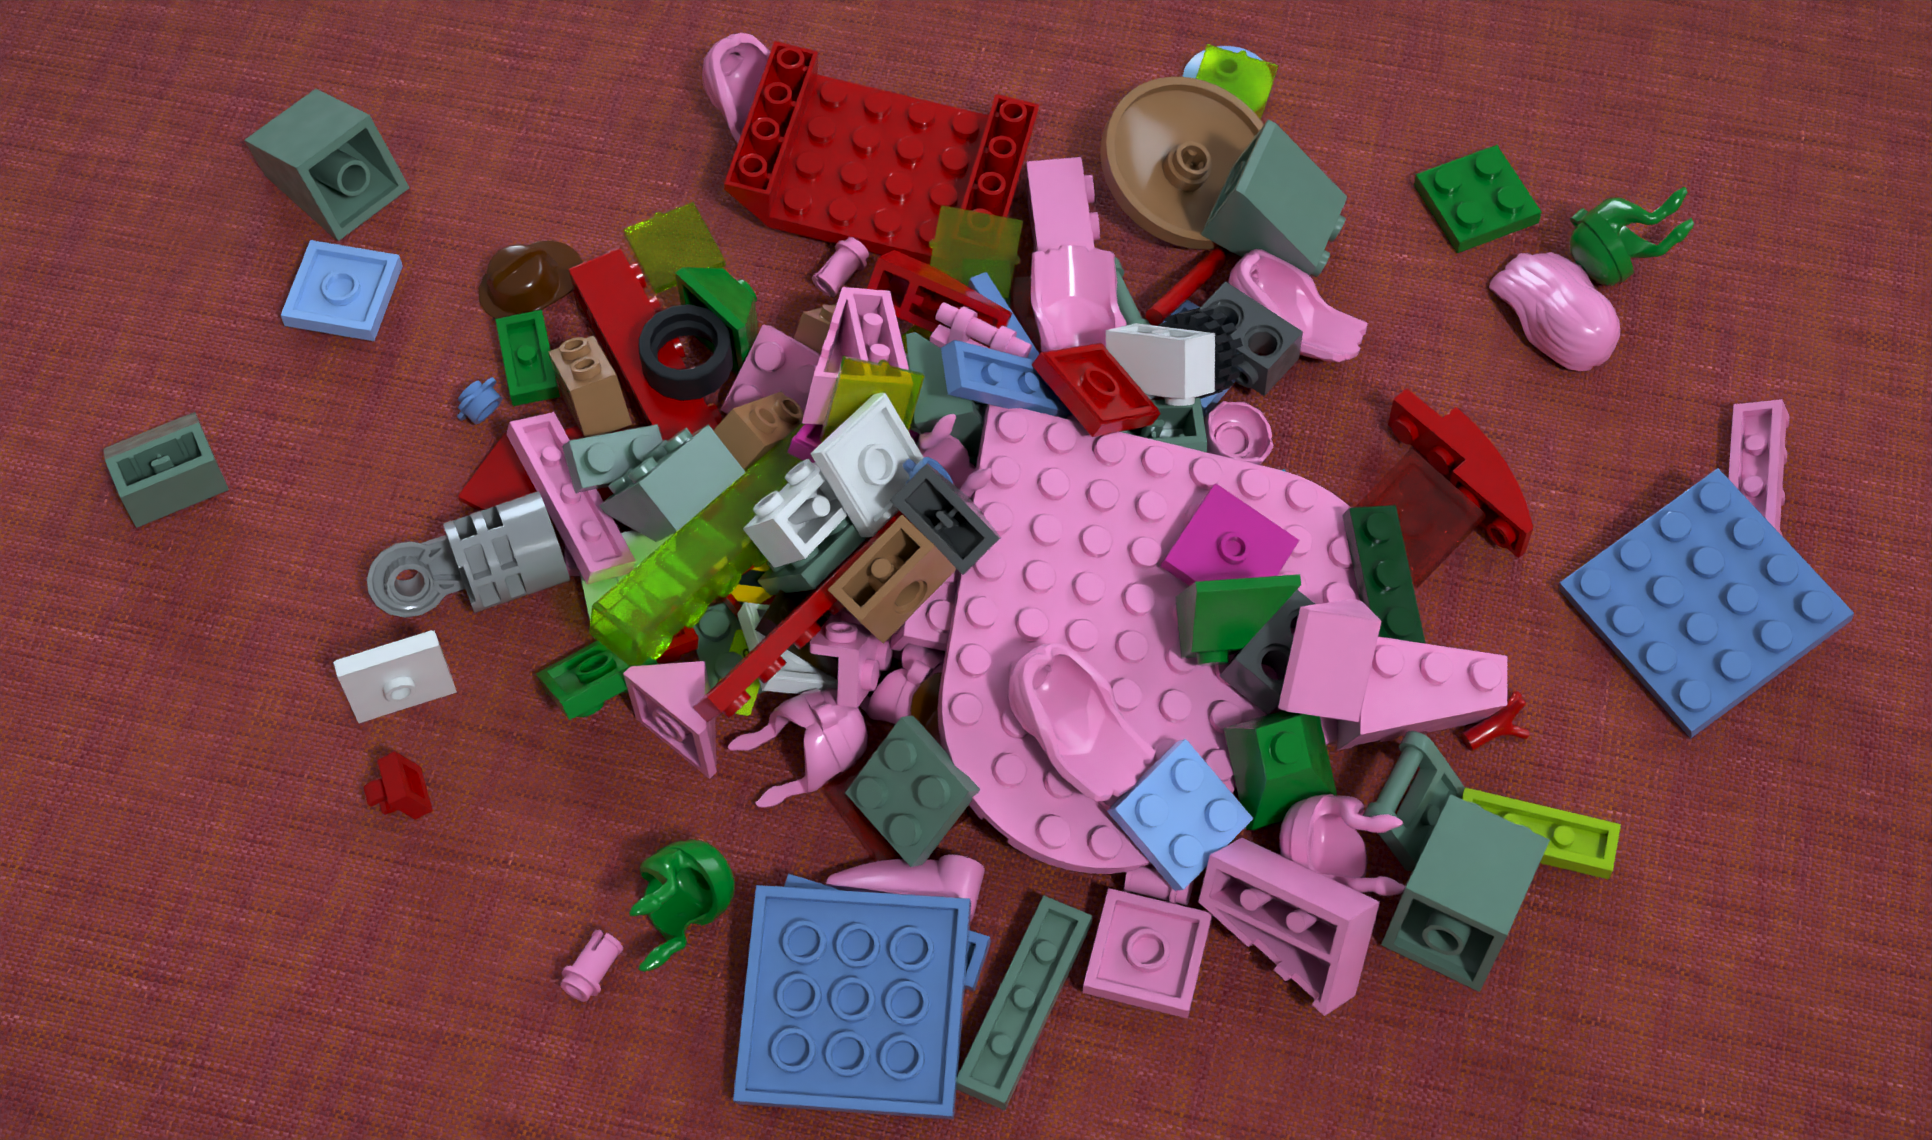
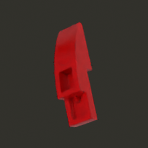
M1408 388L1403 390L1393 399L1388 426L1392 429L1394 435L1404 444H1411L1423 454L1435 471L1450 477L1446 497L1458 513L1472 518L1487 531L1488 536L1497 546L1507 548L1516 557L1520 558L1526 553L1533 531V524L1523 493L1506 461L1477 425L1457 407L1442 418Z

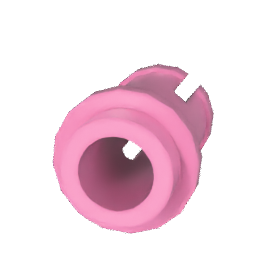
M848 237L846 241H839L835 245L836 252L812 276L815 286L829 297H835L856 270H863L867 266L866 259L869 257V252L855 238Z
M1149 864L1127 872L1124 891L1187 906L1191 897L1194 880L1184 890L1174 891L1156 868Z
M601 930L593 932L591 939L574 964L566 966L562 971V976L564 977L560 983L562 989L579 1001L586 1002L590 996H597L601 991L600 981L616 957L623 951L621 943L612 935L606 933L602 940L601 938L604 934Z

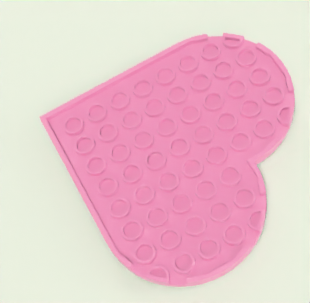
M988 404L985 411L976 471L990 467L992 475L985 487L975 490L971 499L1001 538L964 575L959 572L939 687L937 708L941 746L948 753L953 764L969 776L981 789L972 797L969 806L981 820L985 818L1000 833L1008 838L1007 843L1034 859L1069 871L1090 874H1113L1134 871L1138 867L1151 864V862L1107 812L1122 795H1112L1110 799L1099 802L1081 793L1061 777L1037 739L1023 729L1011 710L1008 699L1009 679L1017 662L1031 650L1042 644L1062 643L1068 646L1109 682L1118 709L1125 721L1156 751L1151 763L1144 764L1145 769L1142 774L1135 776L1136 781L1177 741L1187 739L1225 786L1233 793L1236 782L1224 728L1266 716L1267 714L1219 676L1238 652L1228 655L1229 663L1214 666H1197V658L1181 659L1175 597L1187 589L1189 585L1160 565L1209 490L1216 483L1300 540L1277 576L1300 574L1301 586L1297 590L1315 604L1348 599L1360 601L1342 516L1351 507L1318 484L1282 470L1123 432L1092 437L1082 424L1077 421L1023 408L1007 409ZM1290 628V629H1291V633H1292V635L1294 636L1295 629H1294V628ZM1262 664L1264 673L1269 678L1278 680L1275 670L1268 665ZM1277 706L1270 714L1283 710ZM1320 717L1326 746H1332L1337 743V719Z

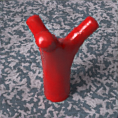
M1514 691L1507 702V706L1461 734L1464 744L1470 751L1499 736L1512 735L1522 739L1529 737L1530 732L1528 729L1512 724L1514 717L1526 706L1525 700L1522 699V694Z

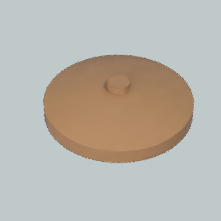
M1164 77L1148 81L1130 91L1120 101L1106 123L1100 147L1101 165L1106 183L1123 211L1136 224L1153 236L1186 248H1220L1222 246L1202 236L1201 233L1232 166L1264 124L1243 101L1215 84L1189 77Z

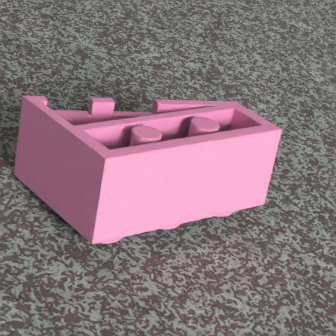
M842 287L830 328L822 347L820 359L812 378L802 423L840 426L871 396L878 393H886L899 417L903 420L912 380L891 293L885 290Z
M1378 637L1359 722L1337 719V751L1379 740L1381 742L1393 740L1399 736H1404L1408 731L1428 733L1482 722L1507 706V656Z
M1240 838L1210 854L1199 898V903L1247 947L1253 944L1277 965L1274 971L1285 981L1292 978L1315 999L1312 1005L1322 1015L1326 1016L1356 995L1380 901L1244 838Z

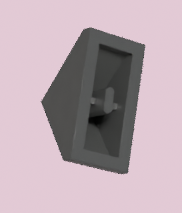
M928 463L890 500L962 575L1001 538L979 508L973 503V500Z

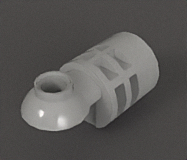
M539 491L443 523L446 532L444 536L423 543L413 541L395 543L381 551L375 558L367 576L368 593L376 606L389 615L404 618L422 615L435 608L445 595L466 589L474 613L570 581L554 528ZM413 569L418 571L415 577L409 580L396 579L397 575L404 570Z

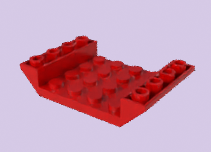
M774 41L727 173L724 190L769 228L835 244L842 240L846 241L848 237H852L861 242L868 252L884 255L896 250L935 268L946 271L962 267L963 259L984 260L997 255L1040 104L995 94L990 114H981L818 75V51Z

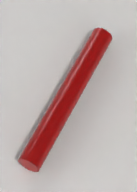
M1213 249L1146 312V320L1153 326L1163 323L1165 318L1174 313L1225 264V254L1219 249Z

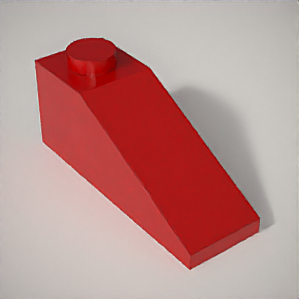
M896 250L878 257L867 289L890 291L896 317L930 332H934L939 324L951 329V327L935 319L937 311L943 302L959 310L965 306L977 312L978 319L998 329L1002 325L1007 327L1012 316V312L941 270ZM970 337V339L990 348V346Z

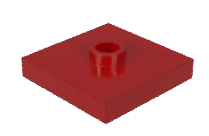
M1102 343L1041 352L1032 363L1033 368L1092 437L1150 426L1161 414L1155 404Z

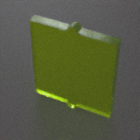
M1207 44L1196 79L1215 84L1232 93L1243 101L1261 120L1279 66L1249 57L1245 50L1236 53Z
M694 202L664 214L656 212L653 218L624 229V234L655 294L677 286L675 272L682 267L723 268L726 266L725 259Z
M941 205L935 239L929 242V246L933 249L930 266L941 270L968 286L970 278L987 272L1002 297L1009 298L1014 267L1021 261L1017 251L1023 221Z
M843 355L820 435V441L823 442L871 396L878 393H886L909 431L925 375L921 372L890 366L885 359L875 363Z

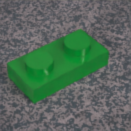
M542 309L495 319L513 407L560 397L556 374L548 353L551 349Z

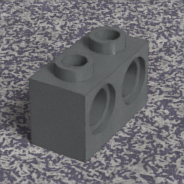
M1225 281L1200 309L1206 307L1213 308V314L1221 312L1227 316L1223 325L1234 324L1237 330L1231 336L1233 340L1241 338L1243 346L1235 348L1236 354L1244 355L1243 363L1234 366L1241 370L1239 377L1234 380L1241 386L1251 387L1265 396L1299 359L1303 331ZM1257 353L1266 354L1267 356H1260Z
M1296 590L1249 643L1238 651L1219 675L1267 715L1279 705L1294 638L1290 628H1296L1300 607L1315 605L1299 590ZM1262 664L1273 668L1278 676V680L1269 678L1264 673Z

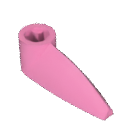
M953 854L944 855L939 860H926L923 865L910 867L904 859L884 860L859 865L829 875L826 885L843 891L967 898L971 900L970 921H972L985 869L983 865L971 858Z

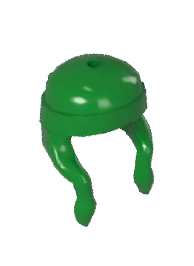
M1682 187L1675 191L1661 207L1652 213L1647 212L1642 207L1628 200L1618 197L1607 198L1589 211L1581 208L1570 218L1571 223L1575 227L1570 237V252L1576 264L1581 265L1588 277L1604 286H1613L1624 282L1634 274L1630 258H1652L1666 254L1675 244L1682 242L1694 226L1692 218L1676 226L1658 245L1642 239L1627 228L1626 225L1632 223L1658 224L1680 208L1688 193L1687 189Z
M697 839L678 841L658 849L656 853L642 862L640 875L649 883L645 889L644 897L631 908L629 915L648 914L654 927L663 935L667 942L657 946L640 964L638 968L640 971L645 972L659 968L669 960L671 955L686 947L687 939L685 932L690 924L702 926L709 924L722 915L730 904L735 891L732 870L720 851L708 842Z

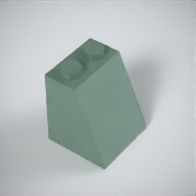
M318 89L311 91L244 140L264 175L338 241L410 188L370 115Z
M1268 119L1232 166L1201 235L1240 257L1254 249H1262L1292 264L1309 276L1318 277L1330 257V252L1324 249L1328 241L1333 242L1345 223L1346 218L1340 215L1347 196L1276 123Z
M1450 794L1407 883L1381 946L1480 992L1511 929L1550 840L1534 833L1523 825L1514 824L1488 812L1478 804L1467 802Z

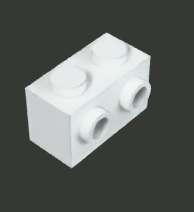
M1137 323L1106 330V349L1149 399H1153L1155 396L1165 397V404L1186 406L1194 404L1195 397L1215 392V333Z
M809 459L803 460L786 474L785 479L788 484L780 492L773 491L754 506L753 511L756 513V516L743 528L774 568L806 559L847 516L846 511L816 462L812 463Z

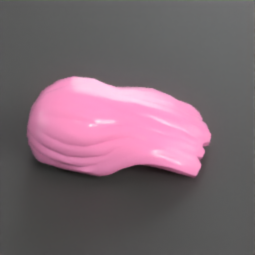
M745 33L730 34L728 37L715 43L704 58L702 72L704 89L711 103L721 111L737 143L741 137L770 55V51L757 38Z
M1061 245L1058 250L1056 248L1048 249L1045 254L1042 250L1032 253L1031 304L1040 333L1041 352L1102 343L1106 347V330L1126 326V321L1117 301V275L1114 253L1097 248L1088 251L1085 246Z
M1254 249L1249 253H1245L1236 263L1230 273L1228 283L1303 331L1300 355L1320 359L1328 363L1341 362L1357 357L1361 349L1358 345L1361 344L1363 335L1366 334L1368 323L1340 312L1326 304L1319 295L1314 281L1308 274L1262 249Z
M1552 252L1534 255L1519 253L1516 258L1505 265V270L1493 277L1489 284V289L1509 304L1517 313L1529 342L1565 368L1575 371H1588L1593 366L1603 364L1613 353L1620 337L1619 318L1611 302L1594 288L1581 265Z
M1062 643L1042 644L1031 650L1017 662L1009 679L1008 699L1011 710L1023 729L1037 739L1061 777L1085 796L1099 802L1110 799L1112 795L1120 796L1131 790L1137 783L1135 776L1142 774L1145 769L1144 764L1151 763L1156 751L1125 721L1118 709L1109 682L1085 659Z

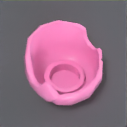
M1222 401L1208 413L1204 420L1207 453L1261 465L1273 449L1271 426L1259 409L1246 402Z

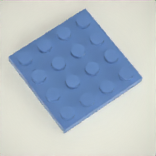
M1719 468L1584 564L1559 584L1561 593L1690 739L1851 622L1854 612Z
M756 885L733 1101L741 1105L954 1120L971 900L967 898Z

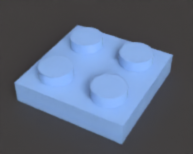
M310 240L280 315L284 326L375 341L403 267L400 256Z
M1187 739L1177 741L1137 780L1136 785L1131 790L1125 792L1107 810L1174 891L1184 890L1207 867L1210 854L1227 846L1253 820L1252 816Z

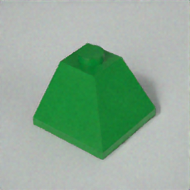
M682 267L675 272L680 304H691L708 308L725 323L729 330L732 347L733 367L731 371L738 376L757 337L758 320L755 305L757 297L755 292L743 279L736 280L724 268ZM695 336L714 354L713 343L705 338Z
M1300 574L1194 582L1175 597L1181 659L1197 658V666H1214L1229 663L1228 655H1233L1243 649L1301 586Z
M1283 710L1224 728L1239 800L1253 818L1246 826V830H1254L1283 821L1287 811L1298 801L1318 795L1333 794L1337 796L1320 716Z

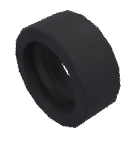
M691 304L667 308L656 313L644 325L639 337V355L643 374L650 386L665 397L681 401L705 397L716 392L727 381L733 367L729 330L725 323L708 308ZM693 335L702 337L714 345V355L704 364L693 369L678 370L669 368L658 360V351L668 341L680 336Z

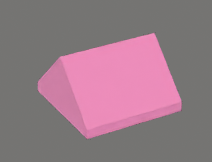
M1348 599L1300 607L1278 705L1279 709L1287 712L1359 722L1382 622L1362 601Z
M705 662L630 666L623 675L636 720L710 779L717 772L715 718L706 722L693 708L711 690Z

